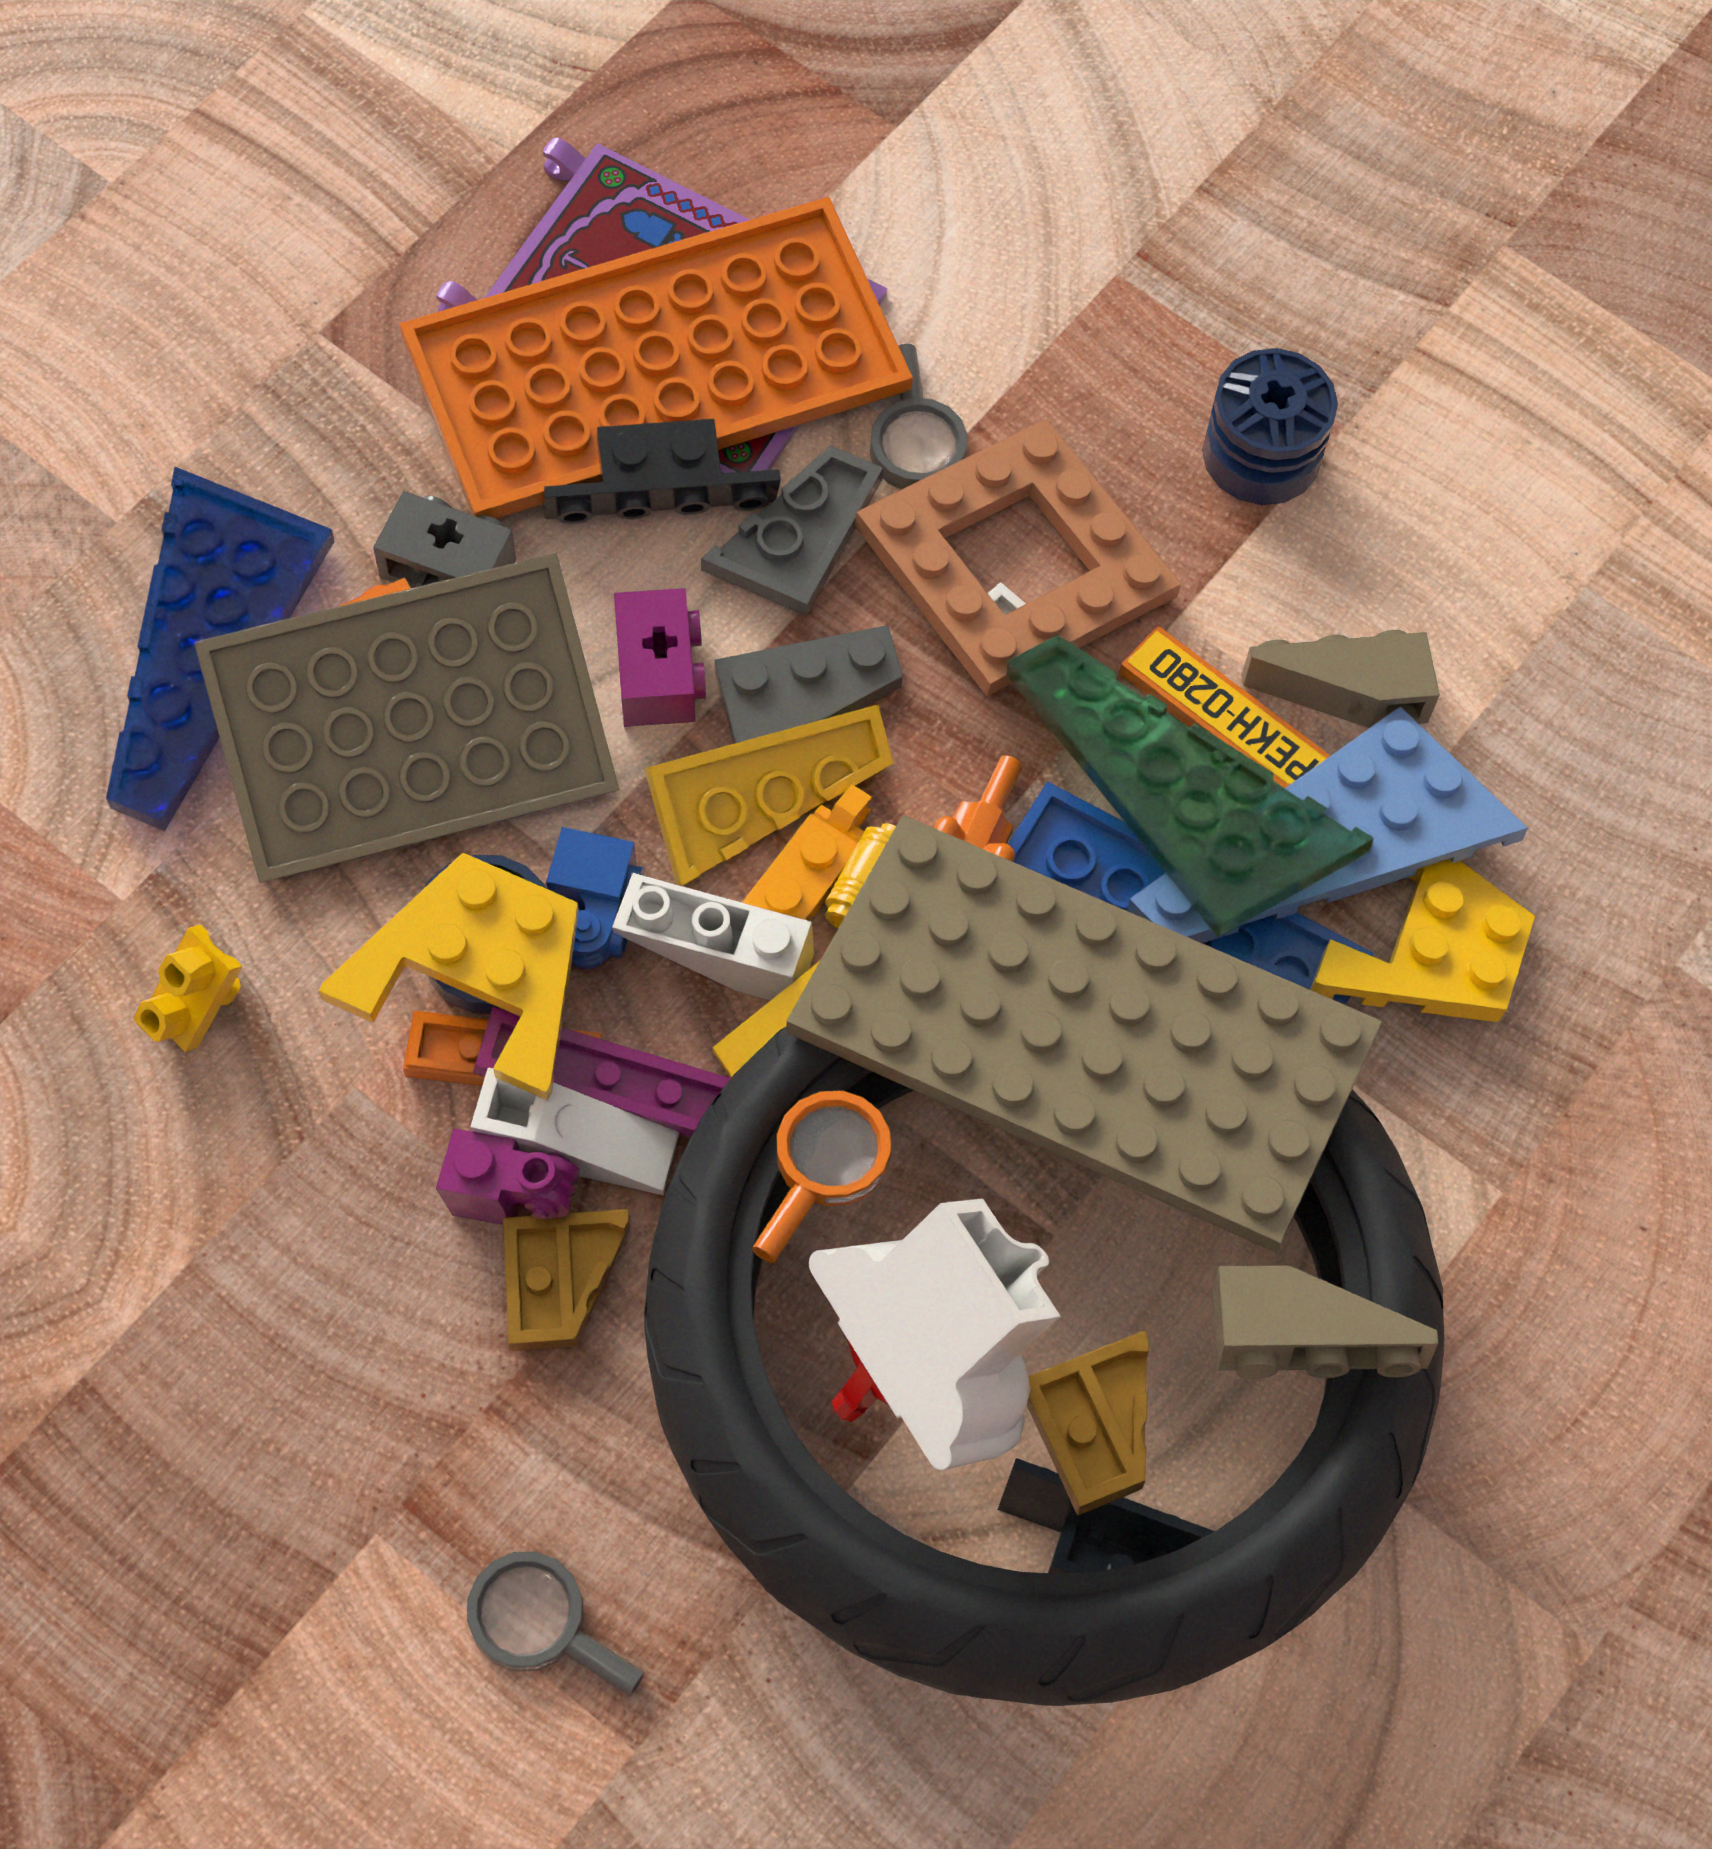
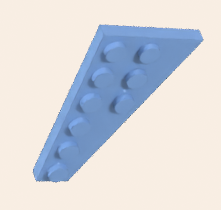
M1398 707L1131 897L1127 911L1195 941L1204 943L1236 933L1240 925L1271 915L1276 920L1295 914L1298 907L1324 898L1329 903L1414 876L1418 868L1446 859H1450L1454 863L1473 857L1475 850L1501 842L1504 847L1523 841L1528 827L1405 710Z

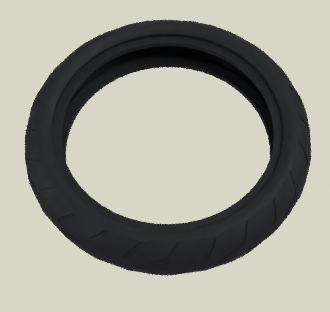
M784 1027L731 1077L701 1117L695 1132L687 1144L663 1201L649 1258L644 1328L647 1357L659 1419L671 1451L695 1500L728 1548L752 1573L766 1592L847 1651L900 1677L950 1694L1041 1706H1068L1113 1703L1172 1691L1195 1683L1263 1650L1311 1617L1351 1580L1367 1562L1410 1493L1427 1450L1439 1403L1445 1341L1443 1286L1424 1209L1399 1152L1376 1115L1353 1089L1297 1208L1294 1219L1312 1255L1319 1279L1437 1330L1438 1346L1428 1369H1420L1416 1374L1406 1377H1385L1378 1374L1377 1369H1349V1372L1342 1376L1326 1378L1324 1396L1316 1425L1298 1456L1275 1484L1243 1513L1215 1532L1169 1554L1139 1564L1104 1571L1067 1574L1019 1572L978 1564L934 1549L901 1533L870 1513L840 1488L808 1452L790 1426L777 1401L760 1356L753 1318L756 1287L763 1259L753 1252L752 1247L791 1189L786 1184L778 1168L777 1133L784 1115L799 1100L823 1091H845L863 1097L875 1108L880 1109L889 1102L914 1090L787 1033V1027ZM842 1111L821 1112L807 1118L796 1129L790 1143L791 1157L797 1169L803 1175H806L812 1165L838 1138L860 1122L861 1119Z

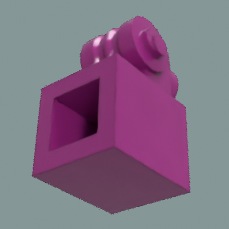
M453 1128L436 1190L452 1216L503 1225V1218L517 1217L520 1203H522L527 1210L532 1212L533 1217L545 1220L547 1218L569 1215L571 1207L570 1197L575 1193L573 1185L578 1182L580 1169L556 1153H549L547 1155L542 1152H522L515 1139Z

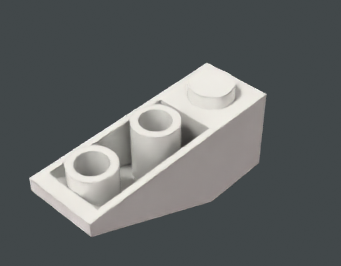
M635 873L631 876L612 926L613 933L735 991L770 1001L809 970L815 953L812 922Z
M493 1068L487 1069L470 1126L471 1132L515 1139L522 1152H542L547 1155L549 1153L559 1154L580 1169V1177L664 1195L679 1138V1132L556 1083H553L552 1094L547 1101L496 1078Z

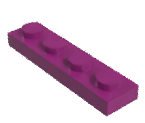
M496 1007L492 1008L473 1070L474 1074L485 1077L487 1069L494 1068L520 1016ZM566 1028L561 1029L559 1047H557L553 1073L554 1083L675 1130L679 1132V1135L689 1138L695 1132L701 1117L731 1079Z

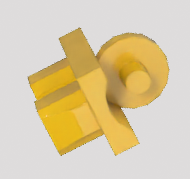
M201 924L187 928L176 951L167 954L158 969L160 981L151 998L141 1001L133 1017L135 1023L154 1042H161L171 1038L184 1052L198 1048L220 1007L230 1004L236 998L241 986L237 976L243 965L236 958L219 950L210 940L208 931Z

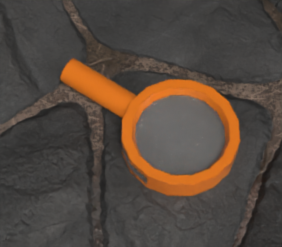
M823 1091L799 1100L784 1115L777 1133L778 1168L786 1184L791 1189L753 1245V1252L764 1261L775 1263L814 1203L823 1206L849 1205L868 1197L883 1182L891 1162L890 1129L881 1112L866 1099L845 1091Z

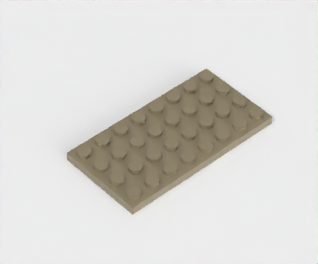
M902 815L786 1021L787 1033L1275 1253L1280 1248L1382 1024V1021L905 815Z

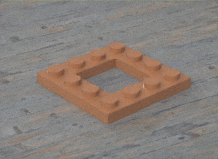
M1047 419L856 512L854 523L856 529L987 697L1068 655L1072 650L1081 648L1173 600L1178 596L1181 582ZM1030 496L1089 569V572L1004 615L945 538Z

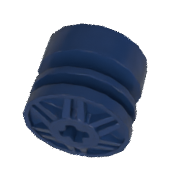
M1271 348L1253 350L1233 360L1221 374L1202 448L1206 470L1219 488L1238 500L1258 505L1285 503L1303 494L1317 478L1338 407L1334 384L1321 366L1300 353Z

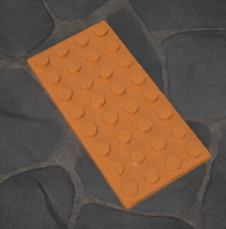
M830 197L399 323L401 337L471 514L475 517L487 515L497 519L542 505L544 501V486L602 482L596 437L597 427L714 419L718 450L904 393L912 389L913 376Z

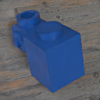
M562 827L546 885L548 890L578 903L579 916L571 964L580 969H593L601 966L609 957L622 959L628 939L613 933L612 926L632 874L644 876L645 868L636 865L635 843L632 841Z

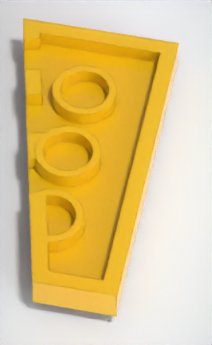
M874 705L644 768L676 885L683 886L701 876L700 874L737 855L763 837L799 819L806 812L842 794L851 784L855 786L893 764L894 761L879 706Z

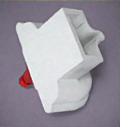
M983 1199L940 1203L903 1240L813 1252L809 1259V1269L840 1318L838 1324L847 1337L852 1359L857 1368L831 1401L834 1412L842 1420L853 1422L863 1415L877 1399L884 1402L892 1409L897 1418L902 1417L930 1464L938 1470H946L994 1459L1015 1447L1019 1442L1024 1426V1412L1031 1390L1028 1371L1021 1353L1061 1317L1037 1280V1275L1049 1264V1258L1044 1250L1034 1243H1020L1011 1238L1001 1227Z

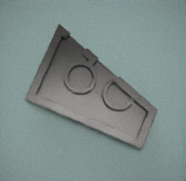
M829 446L781 488V495L758 515L752 513L738 526V533L722 547L714 546L701 558V571L807 616L856 528L854 526L856 512L869 505L882 481L883 467Z
M888 625L714 660L715 674L733 744L863 709L901 688L903 679Z

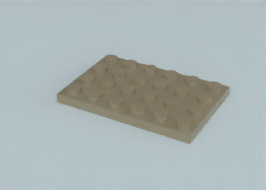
M557 553L194 642L259 883L619 791Z

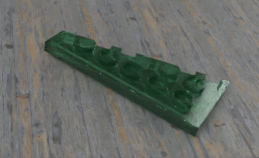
M1059 635L1007 661L1006 675L1217 937L1371 852L1374 841L1372 836L1356 826L1352 831L1348 830L1326 815L1327 807L1309 796L1302 800L1274 782V773L1196 723L1188 727L1167 713L1168 705L1151 694L1143 698L1116 680L1115 671Z

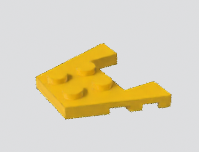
M462 853L322 983L318 990L320 997L327 1003L374 1023L403 968L409 967L518 1015L520 1019L493 1068L494 1075L504 1082L548 1101L553 1090V1073L557 1047H559L563 1006L566 988H568L579 916L578 903Z
M1446 859L1417 869L1414 876L1408 877L1414 880L1416 884L1389 963L1330 939L1322 954L1310 990L1330 999L1335 994L1361 997L1362 1005L1384 1008L1388 1001L1420 1005L1421 1013L1498 1023L1507 1010L1535 915L1461 861L1452 863L1450 859Z

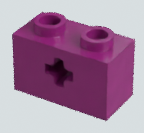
M686 588L614 593L624 727L696 722L695 699H706L704 663H692L691 647L702 646L699 610H687ZM666 655V658L655 659V656Z

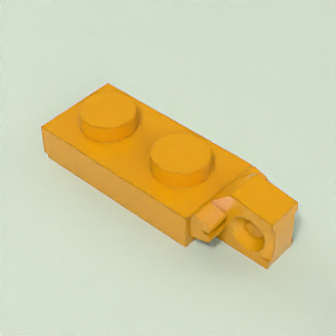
M851 784L835 803L832 811L821 804L813 815L810 814L742 903L811 921L825 903L864 833L859 827L871 813L869 802L872 800V796Z

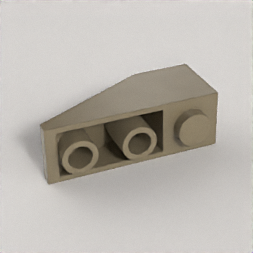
M1388 630L1376 636L1360 638L1329 635L1317 641L1289 643L1286 640L1280 639L1270 640L1259 646L1249 648L1241 674L1242 683L1245 687L1367 728L1375 725L1398 707L1405 710L1418 724L1428 723L1440 696L1427 632L1407 634L1402 630Z
M1292 1266L1218 1267L1212 1291L1217 1371H1236V1374L1242 1378L1261 1379L1277 1374L1278 1370H1306L1307 1374L1312 1377L1334 1378L1348 1373L1349 1369H1377L1378 1374L1385 1377H1406L1416 1374L1420 1369H1428L1438 1346L1437 1330Z

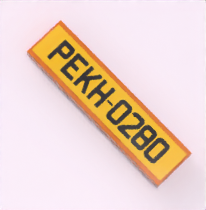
M1159 625L1121 663L1119 675L1275 794H1278L1331 756Z

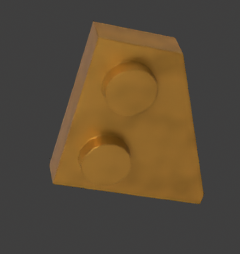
M629 1209L569 1213L565 1217L547 1218L545 1220L533 1216L503 1218L508 1344L510 1351L577 1346L630 1227Z
M1145 1330L1029 1376L1031 1390L1027 1402L1028 1410L1077 1515L1143 1489L1146 1480L1145 1425L1147 1422L1148 1401L1146 1377L1147 1356L1149 1353V1338Z

